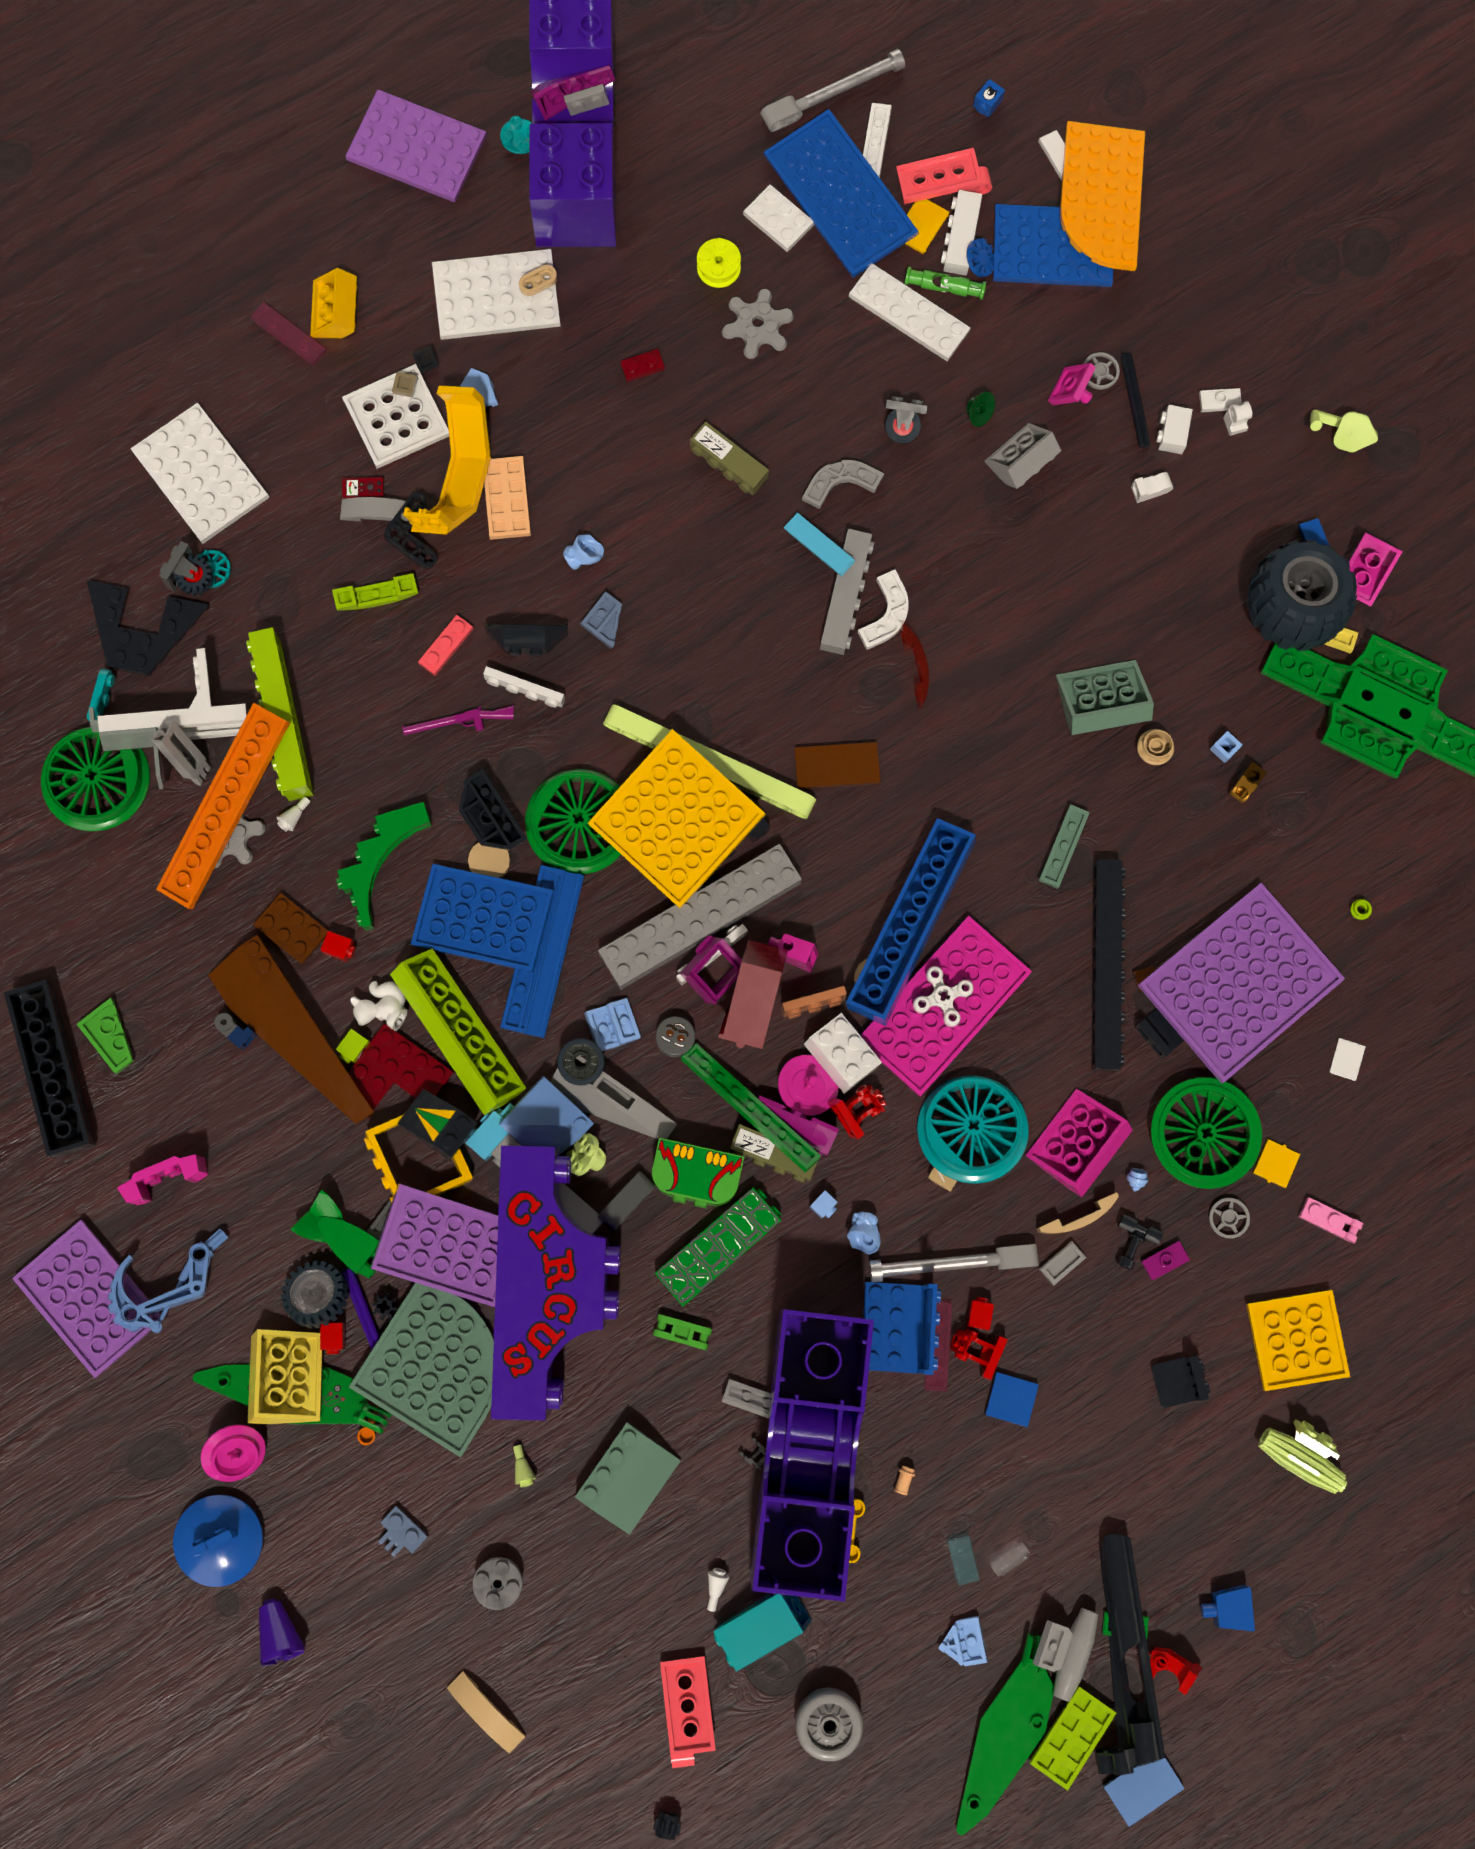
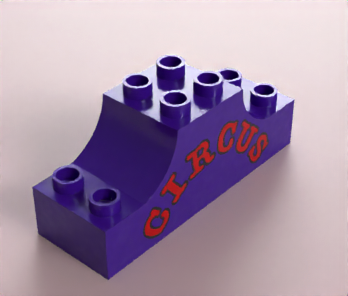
M501 1146L491 1419L545 1421L550 1415L551 1409L560 1410V1405H563L564 1379L553 1378V1364L560 1350L566 1343L580 1334L594 1330H603L607 1325V1319L616 1320L619 1313V1291L608 1290V1274H618L620 1272V1246H609V1237L592 1234L584 1230L566 1212L558 1193L559 1183L570 1184L571 1157L560 1156V1148Z

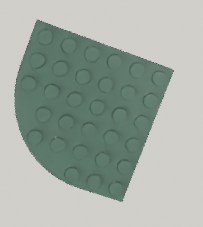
M415 1283L349 1388L457 1456L462 1457L491 1408L494 1340L483 1319L459 1296Z

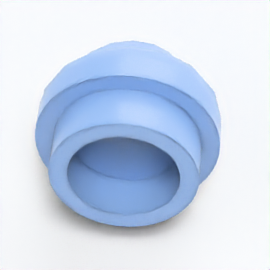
M1131 1168L1127 1174V1180L1133 1191H1138L1148 1183V1172L1138 1168Z

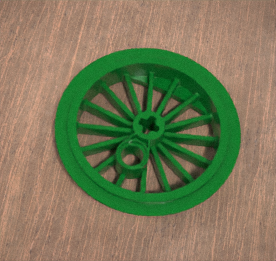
M91 727L78 729L63 737L49 752L41 773V790L50 811L66 825L83 831L107 830L128 820L143 803L149 787V765L141 748L120 750V754L105 763L112 751H105L98 761L102 744L99 732H92ZM89 739H97L93 761L91 760L88 745ZM82 741L87 764L74 747V745ZM71 748L84 768L63 755ZM60 759H63L81 771L56 767ZM121 759L123 760L124 766L108 769ZM125 771L126 778L106 775ZM55 772L64 773L62 780L54 781ZM95 773L96 776H94V780H91L90 778H92L93 774ZM73 777H77V783H75L72 786H69V780ZM105 780L126 783L127 794L108 784ZM63 785L66 790L57 796L54 787ZM102 785L117 792L124 799L115 806ZM97 788L100 789L112 806V809L105 813H102ZM92 789L97 815H87ZM86 791L81 814L72 812ZM76 793L67 808H65L60 801L69 794Z
M587 769L563 771L543 782L532 795L525 815L527 838L536 855L552 868L575 874L594 873L616 861L621 854L611 844L604 848L599 842L604 838L600 834H593L591 832L592 827L588 822L598 812L592 811L609 799L620 786L606 775ZM571 782H581L578 808L571 789ZM585 782L595 784L594 789L582 808ZM567 784L574 809L558 791L560 786ZM599 787L608 792V794L588 808ZM555 793L569 811L551 802ZM549 805L566 815L544 812ZM580 816H582L583 822L579 821L578 824H576L574 818H580ZM542 817L564 820L538 828ZM566 825L546 842L542 840L539 834L540 832ZM570 829L558 852H554L548 847L549 844ZM575 830L572 858L561 856L563 849ZM579 831H581L588 858L576 859ZM584 831L600 847L601 853L591 856Z
M1194 1078L1176 1085L1160 1100L1152 1119L1151 1137L1159 1161L1172 1176L1193 1187L1213 1189L1236 1182L1251 1169L1260 1152L1262 1127L1254 1105L1237 1087L1228 1082L1221 1084L1215 1078ZM1191 1094L1198 1121L1183 1103L1181 1097ZM1196 1094L1206 1098L1204 1119H1202ZM1210 1101L1218 1104V1107L1208 1122ZM1176 1102L1193 1124L1170 1111ZM1221 1108L1230 1112L1212 1125ZM1167 1115L1192 1130L1165 1126ZM1232 1115L1242 1122L1241 1124L1216 1129L1218 1125ZM1245 1127V1139L1217 1134L1218 1132ZM1164 1129L1193 1135L1165 1141ZM1207 1129V1135L1209 1136L1203 1138V1132L1201 1131ZM1194 1138V1140L1173 1155H1171L1166 1145ZM1216 1138L1243 1142L1245 1145L1242 1154ZM1215 1144L1237 1156L1238 1161L1231 1166ZM1191 1146H1196L1199 1149L1198 1157H1193L1190 1154ZM1210 1147L1227 1168V1171L1217 1174ZM1184 1151V1156L1187 1160L1182 1167L1174 1158ZM1206 1153L1212 1176L1201 1175L1203 1158ZM1190 1161H1198L1197 1174L1186 1170Z

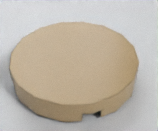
M477 843L469 853L468 864L473 873L502 878L508 871L510 857L507 850L485 847Z

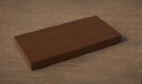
M877 742L794 747L797 789L880 784Z

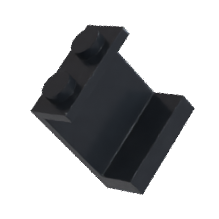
M1158 1009L1154 1010L1135 1026L1137 1031L1161 1059L1167 1057L1184 1042V1039Z

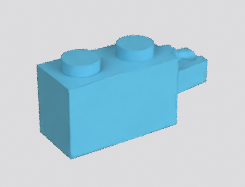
M511 1103L503 1111L499 1108L496 1112L493 1111L486 1114L480 1121L482 1125L477 1130L474 1129L465 1142L485 1161L492 1156L491 1152L509 1134L499 1123L515 1107Z

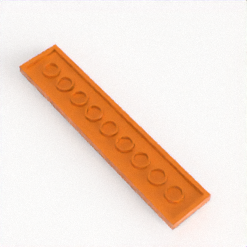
M256 703L252 704L156 890L186 908L193 910L290 722Z

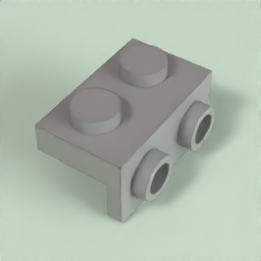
M603 84L564 96L571 116L609 104L606 88Z

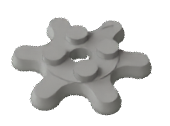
M762 289L758 292L757 300L754 303L748 304L739 297H733L728 304L730 310L736 314L737 319L734 323L727 324L722 328V335L725 339L742 338L745 341L744 355L749 359H753L758 355L759 347L763 344H770L777 351H782L787 347V340L780 335L779 328L783 324L792 322L794 314L788 308L782 310L771 308L772 294L767 289ZM757 318L764 323L762 326L756 327L752 322Z
M242 814L215 868L221 865L226 855L236 856L241 864L250 863L253 859V854L247 847V841L252 836L262 835L266 830L265 824L260 820L247 821L244 818V814Z

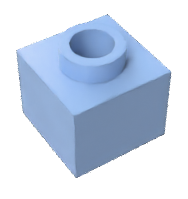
M1227 731L1210 750L1226 763L1240 749L1242 744Z
M824 1191L810 1208L821 1219L824 1216L829 1218L837 1210L835 1207L837 1201Z

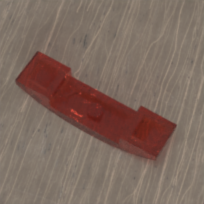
M902 625L900 634L904 651L913 649L920 683L915 684L914 693L918 709L923 708L929 687L928 663L922 645L916 635L907 625Z

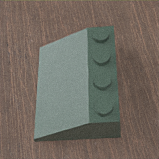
M1136 660L1056 675L1063 710L1071 735L1152 720L1154 702Z
M627 1422L575 1498L630 1535L681 1460Z

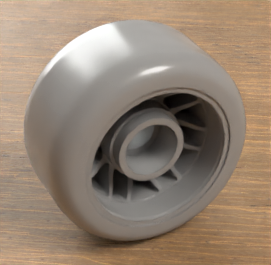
M821 1688L808 1694L800 1703L795 1716V1729L801 1746L808 1754L822 1761H838L850 1755L858 1746L863 1733V1719L858 1705L847 1693L835 1688ZM828 1720L836 1723L832 1731H826L823 1728L824 1723Z

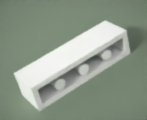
M959 190L958 196L953 197L951 209L955 211L954 215H950L948 222L951 232L946 233L944 243L948 248L947 251H943L941 263L944 264V272L967 276L969 268L967 248L975 236L982 198L980 193Z

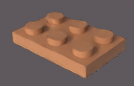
M838 987L782 1003V1015L792 1019L801 1016V1013L804 1011H809V1013L820 1011L821 1007L829 1005L830 1008L839 1006L847 994L845 987Z

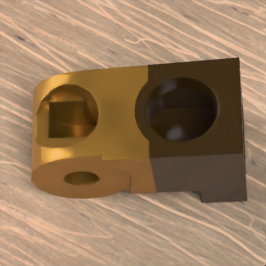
M1251 762L1229 794L1243 804L1268 772Z

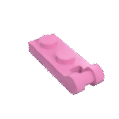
M1310 1197L1306 1198L1298 1216L1354 1244L1358 1238L1356 1234L1363 1226L1362 1222L1352 1219ZM1345 1224L1350 1226L1348 1232L1342 1230Z

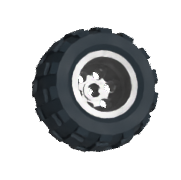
M1295 540L1280 546L1275 551L1273 550L1260 561L1250 578V585L1247 589V605L1253 626L1260 630V635L1266 641L1270 640L1278 644L1277 647L1285 650L1295 648L1297 651H1306L1329 642L1344 629L1356 605L1357 581L1355 573L1349 569L1350 563L1344 556L1336 553L1335 549L1327 544L1324 546L1313 540H1305L1301 543Z

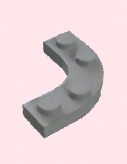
M841 460L838 463L828 464L813 477L802 497V501L820 509L832 488L846 482L857 484L875 493L884 477V473L854 460Z

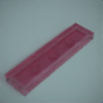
M264 302L252 314V321L312 366L326 353V349Z
M937 1303L936 1312H940V1324L936 1325L935 1334H939V1346L934 1350V1357H938L937 1371L934 1370L933 1375H925L924 1390L947 1392L952 1304Z

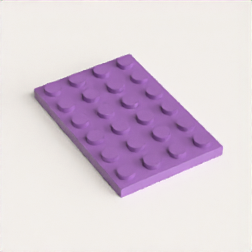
M377 90L346 154V160L456 202L487 134L484 130Z
M398 1184L370 1268L495 1307L498 1216Z
M80 1220L12 1279L92 1376L97 1378L152 1330L150 1328H142L137 1332H130L121 1325H115L113 1322L115 1314L109 1313L108 1306L111 1304V1301L108 1300V1294L111 1292L109 1287L120 1264L86 1223ZM125 1271L123 1284L128 1298L136 1306L149 1301L147 1296ZM129 1310L126 1313L127 1320H133L137 1316L136 1310ZM161 1313L149 1315V1318L153 1321H158Z

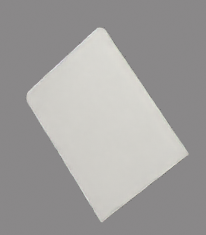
M1339 1038L1330 1073L1355 1081L1366 1046Z

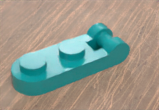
M103 668L99 671L89 708H94L96 720H98V716L103 715L104 708L108 706L110 699L108 693L110 687H113L115 682V675H112V671ZM88 709L87 719L90 721L89 709Z

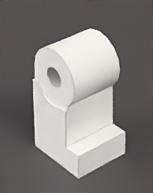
M1248 401L1240 405H1231L1228 408L1223 419L1230 436L1248 430L1247 421L1252 418V409Z
M1164 472L1144 479L1143 477L1135 479L1131 488L1136 502L1140 503L1170 492L1173 489L1169 474Z

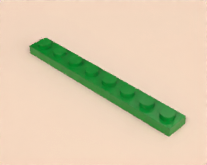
M697 1043L682 1055V1062L805 1173L820 1160L821 1155Z

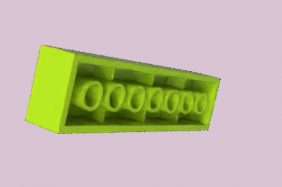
M273 627L248 633L249 640L246 641L249 653L253 657V660H250L252 670L258 678L255 680V686L262 698L259 699V705L290 722L274 753L275 758L271 759L273 769L277 771L279 776L276 779L278 791H281L282 796H286L289 801L314 796L281 641Z
M430 949L407 959L396 967L390 974L482 1113L486 1115L517 1098L526 1089L525 1085L434 950Z

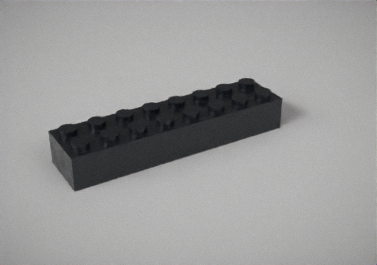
M42 980L4 992L47 1157L55 1159L96 1146L53 983Z

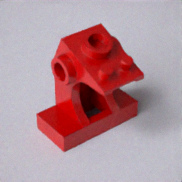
M866 1085L861 1086L856 1090V1094L845 1103L836 1098L828 1102V1105L849 1137L854 1139H860L865 1135L859 1127L860 1122L868 1115L874 1117L880 1112H884V1106L887 1104L879 1089L875 1090L872 1085L868 1087ZM861 1101L865 1108L855 1114L852 1107Z
M966 1328L965 1332L957 1330V1333L951 1340L949 1350L955 1352L954 1357L966 1362L968 1358L983 1365L984 1368L980 1376L991 1380L1008 1339L997 1336L994 1345L976 1338L978 1333ZM972 1341L983 1346L978 1358L967 1353Z
M1154 1647L1152 1653L1149 1652L1153 1679L1157 1672L1161 1670L1173 1672L1179 1681L1178 1690L1186 1695L1203 1667L1197 1663L1192 1664L1168 1648Z

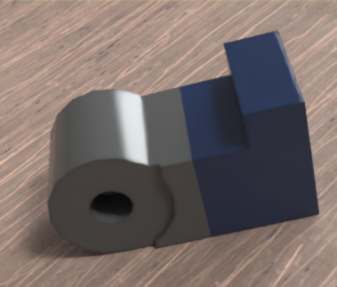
M221 1013L215 1018V1027L242 1051L257 1036L249 1027H246L243 1031L237 1025L236 1020L227 1013Z

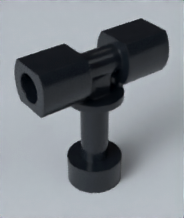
M1123 1214L1117 1227L1130 1232L1128 1236L1132 1239L1125 1256L1120 1255L1116 1264L1132 1271L1136 1263L1132 1259L1139 1243H1145V1240L1158 1245L1164 1232L1151 1226L1146 1228L1138 1224V1220Z

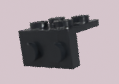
M1198 1355L1152 1365L1151 1370L1162 1407L1167 1408L1192 1401L1209 1399L1210 1387L1207 1380L1204 1381L1202 1374L1205 1371L1202 1359H1198Z

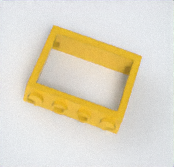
M403 1115L365 1132L366 1138L363 1139L368 1150L372 1149L375 1157L372 1158L376 1170L381 1169L384 1177H381V1181L385 1190L390 1189L392 1197L389 1198L391 1204L397 1185L375 1136L399 1126L397 1123ZM460 1149L452 1159L460 1177L426 1193L439 1196L472 1181L473 1177Z

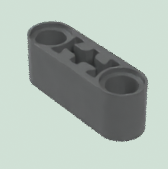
M641 1171L638 1172L598 1217L615 1231L652 1192L656 1185Z

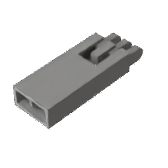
M163 720L151 741L183 778L191 779L195 784L201 786L203 783L202 779H205L207 776L205 772H209L211 769L205 761L206 758L175 721Z

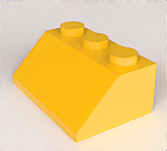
M336 268L313 280L311 337L344 338L354 333L357 276Z

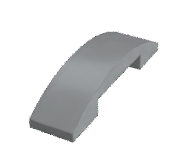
M377 497L342 499L340 520L361 521V519L392 521L406 501ZM414 503L410 509L414 511L420 504ZM403 514L400 515V520L403 523L410 522Z

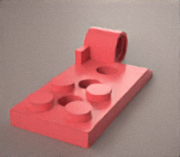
M974 148L896 166L904 204L955 193L959 190L984 195L992 189L988 168L984 166L978 167ZM960 168L963 169L964 172L961 174H955L954 170ZM937 173L944 174V177L941 179L934 178ZM917 178L925 179L921 184L914 182Z
M705 1656L660 1662L672 1768L694 1766L695 1753L716 1751ZM682 1676H688L692 1681L691 1687L687 1690L679 1687L678 1682ZM686 1699H690L694 1703V1710L691 1713H685L681 1709V1704ZM687 1723H694L696 1725L697 1733L695 1736L688 1737L685 1735L684 1727Z

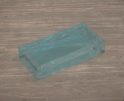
M969 1536L947 1540L957 1585L980 1581Z

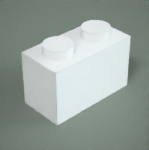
M1168 405L1166 411H1162L1160 416V423L1163 424L1162 430L1158 431L1156 442H1159L1158 450L1177 454L1184 452L1187 445L1192 409Z

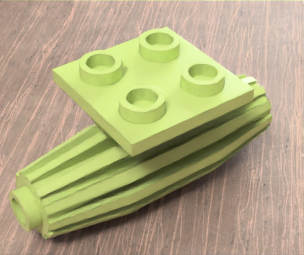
M1296 1419L1293 1422L1296 1428L1295 1438L1272 1428L1265 1430L1260 1437L1258 1446L1279 1465L1306 1482L1336 1494V1492H1342L1347 1485L1346 1475L1327 1459L1330 1455L1336 1459L1340 1456L1336 1449L1337 1446L1329 1435L1324 1432L1319 1434L1314 1431V1427L1304 1420L1301 1423Z

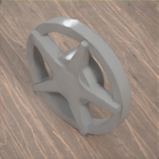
M1103 352L1088 356L1083 364H1087L1092 359L1096 367L1092 374L1096 378V384L1089 380L1088 385L1097 390L1113 386L1120 373L1119 365L1115 358ZM1095 357H1104L1110 361L1105 364L1098 362ZM1112 363L1116 369L1115 377L1109 374V366ZM1102 379L1112 380L1109 384L1099 385Z
M1224 1198L1212 1206L1209 1212V1223L1217 1235L1232 1239L1245 1233L1250 1223V1215L1247 1207L1241 1201L1234 1198ZM1230 1201L1228 1210L1221 1212L1215 1209L1219 1204ZM1233 1202L1242 1207L1245 1215H1238L1233 1210ZM1214 1212L1220 1216L1221 1221L1217 1228L1213 1222ZM1246 1218L1244 1228L1238 1233L1235 1225L1239 1219ZM1224 1226L1231 1227L1235 1235H1226L1219 1230Z

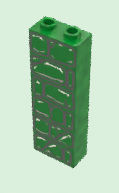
M752 1188L655 1273L682 1307L781 1222L779 1218L781 1213L774 1205L770 1207L765 1202L767 1197L760 1189L756 1191Z

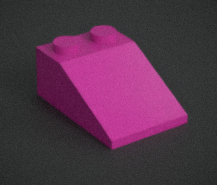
M1366 532L1349 560V569L1355 573L1357 600L1371 607L1403 551Z

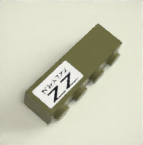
M707 422L690 439V447L695 455L704 457L712 468H718L723 472L722 474L730 481L734 480L745 493L749 492L754 495L768 479L769 470Z
M740 1124L730 1147V1150L734 1151L733 1154L744 1156V1159L745 1156L753 1159L752 1163L761 1167H765V1164L773 1167L772 1171L778 1174L785 1175V1172L792 1174V1179L801 1183H805V1180H811L816 1164L813 1165L805 1173L761 1132Z

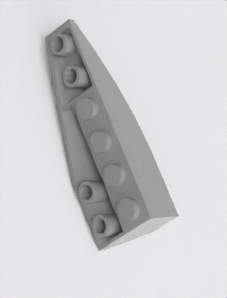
M581 1056L576 1057L575 1065L578 1068L585 1067L587 1060ZM557 1068L550 1081L553 1086L581 1111L655 1139H667L677 1125L670 1118L603 1071L594 1082L580 1086L566 1081Z

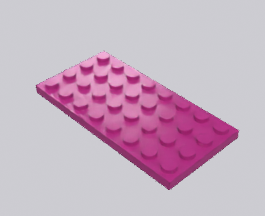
M968 916L906 984L887 1025L884 1026L873 1021L860 1036L880 1059L882 1064L921 1097L1032 971ZM937 966L943 971V982L948 987H955L962 980H969L973 984L974 989L970 996L957 997L953 1000V1007L959 1012L961 1017L959 1024L955 1027L945 1025L943 1010L938 1006H932L927 1012L922 1014L917 1013L913 1009V1001L917 997H927L933 994V985L926 979V972L930 967ZM936 972L931 973L933 978L938 977ZM962 986V990L968 991L967 986ZM942 992L940 1000H948L946 993ZM918 1002L920 1008L925 1007L923 1002ZM949 1015V1020L952 1022L955 1021V1017Z

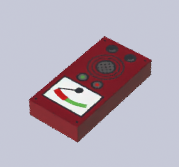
M383 477L342 478V498H384Z

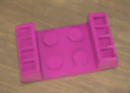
M196 1154L183 1158L174 1156L134 1173L131 1180L117 1187L127 1203L136 1205L149 1203L152 1199L146 1185L154 1186L161 1183L162 1178L166 1176L171 1178L182 1173L185 1180L194 1183L198 1182L208 1175L205 1158Z

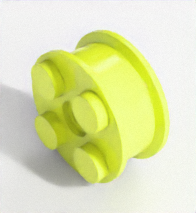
M723 238L711 239L705 242L697 253V272L700 279L705 284L715 288L727 287L734 283L739 277L741 270L739 249L734 243Z

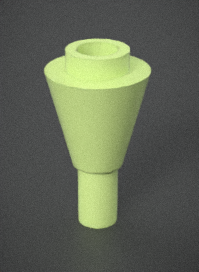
M522 1445L514 1446L513 1450L516 1458L515 1484H520V1487L530 1486L533 1484L536 1476L524 1457Z

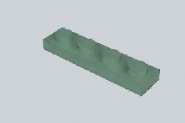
M1070 804L1039 878L1040 882L1056 889L1059 888L1090 812Z

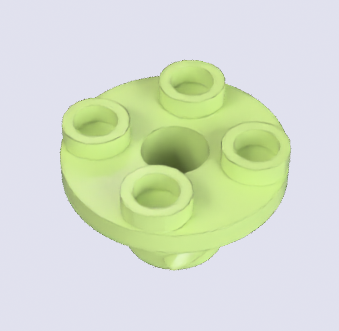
M585 1133L576 1141L573 1148L566 1154L567 1157H571V1173L577 1176L585 1174L589 1169L599 1171L606 1162V1155L599 1148L597 1137L589 1133Z

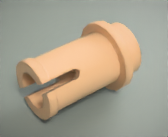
M902 1465V1468L898 1470L900 1474L894 1491L908 1495L912 1477H915V1469Z

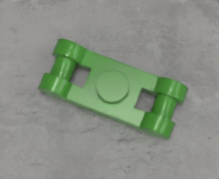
M658 1314L657 1321L659 1322L657 1329L653 1331V1336L707 1351L709 1345L707 1340L709 1335L711 1336L713 1329ZM667 1323L673 1325L671 1333L665 1332ZM694 1331L700 1332L698 1341L692 1340Z

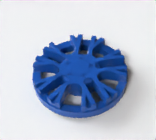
M984 238L972 240L967 248L968 265L971 271L978 277L988 276L994 271L995 253L992 254V245H988Z

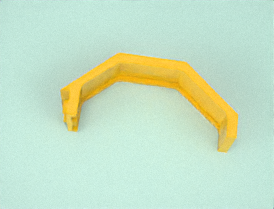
M438 387L437 394L446 403L451 459L438 504L429 511L427 509H419L418 513L413 512L409 508L404 509L403 516L413 525L411 532L446 535L477 511L491 457L484 397L473 387Z

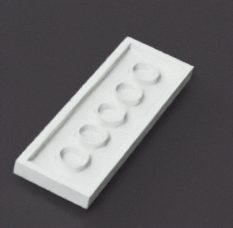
M874 264L868 267L849 293L851 299L947 362L970 332L969 326Z

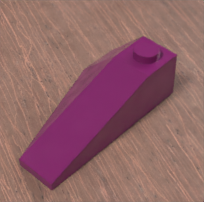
M605 66L546 81L543 84L537 85L530 93L546 121L567 108L564 99L565 95L601 84L606 86L613 82L615 77L610 66Z
M759 1096L758 1099L817 1151L821 1157L822 1155H828L839 1131L838 1128L815 1118L808 1120L799 1111H788L784 1105Z

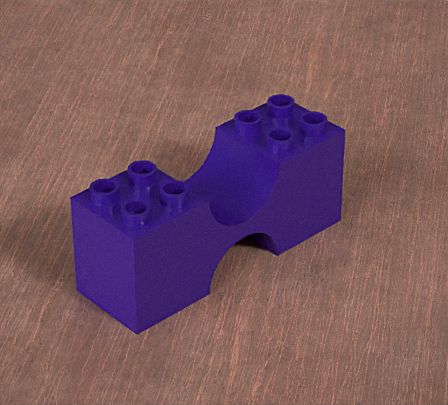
M529 0V49L532 89L549 80L605 66H610L615 77L612 0ZM615 80L605 86L609 100L608 105L573 116L570 115L568 108L545 121L532 98V124H529L530 206L536 247H616Z
M785 1309L779 1311L770 1393L767 1443L759 1492L750 1574L752 1591L845 1602L855 1510L854 1481L861 1421L865 1412L874 1320Z

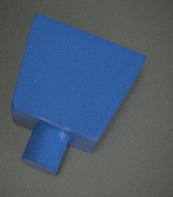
M1247 1585L1213 1592L1211 1594L1212 1603L1200 1605L1202 1618L1213 1617L1214 1625L1219 1628L1255 1631L1251 1587Z

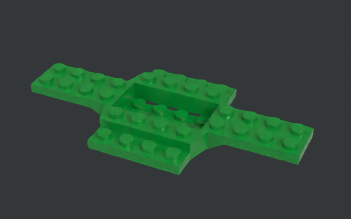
M1374 634L1370 636L1362 655L1351 666L1335 663L1310 650L1297 651L1295 648L1285 650L1277 647L1278 644L1274 643L1261 670V674L1329 706L1327 729L1320 743L1394 779L1398 778L1406 759L1416 749L1475 777V730L1447 717L1438 709L1440 686L1448 670ZM1364 690L1370 691L1373 695L1372 700H1364L1362 692ZM1346 704L1347 706L1354 708L1366 714L1369 717L1377 719L1385 723L1386 725L1391 726L1405 733L1406 735H1410L1413 740L1395 731H1392L1362 715H1359L1343 707L1342 705ZM1400 709H1408L1410 711V718H1401L1399 714Z

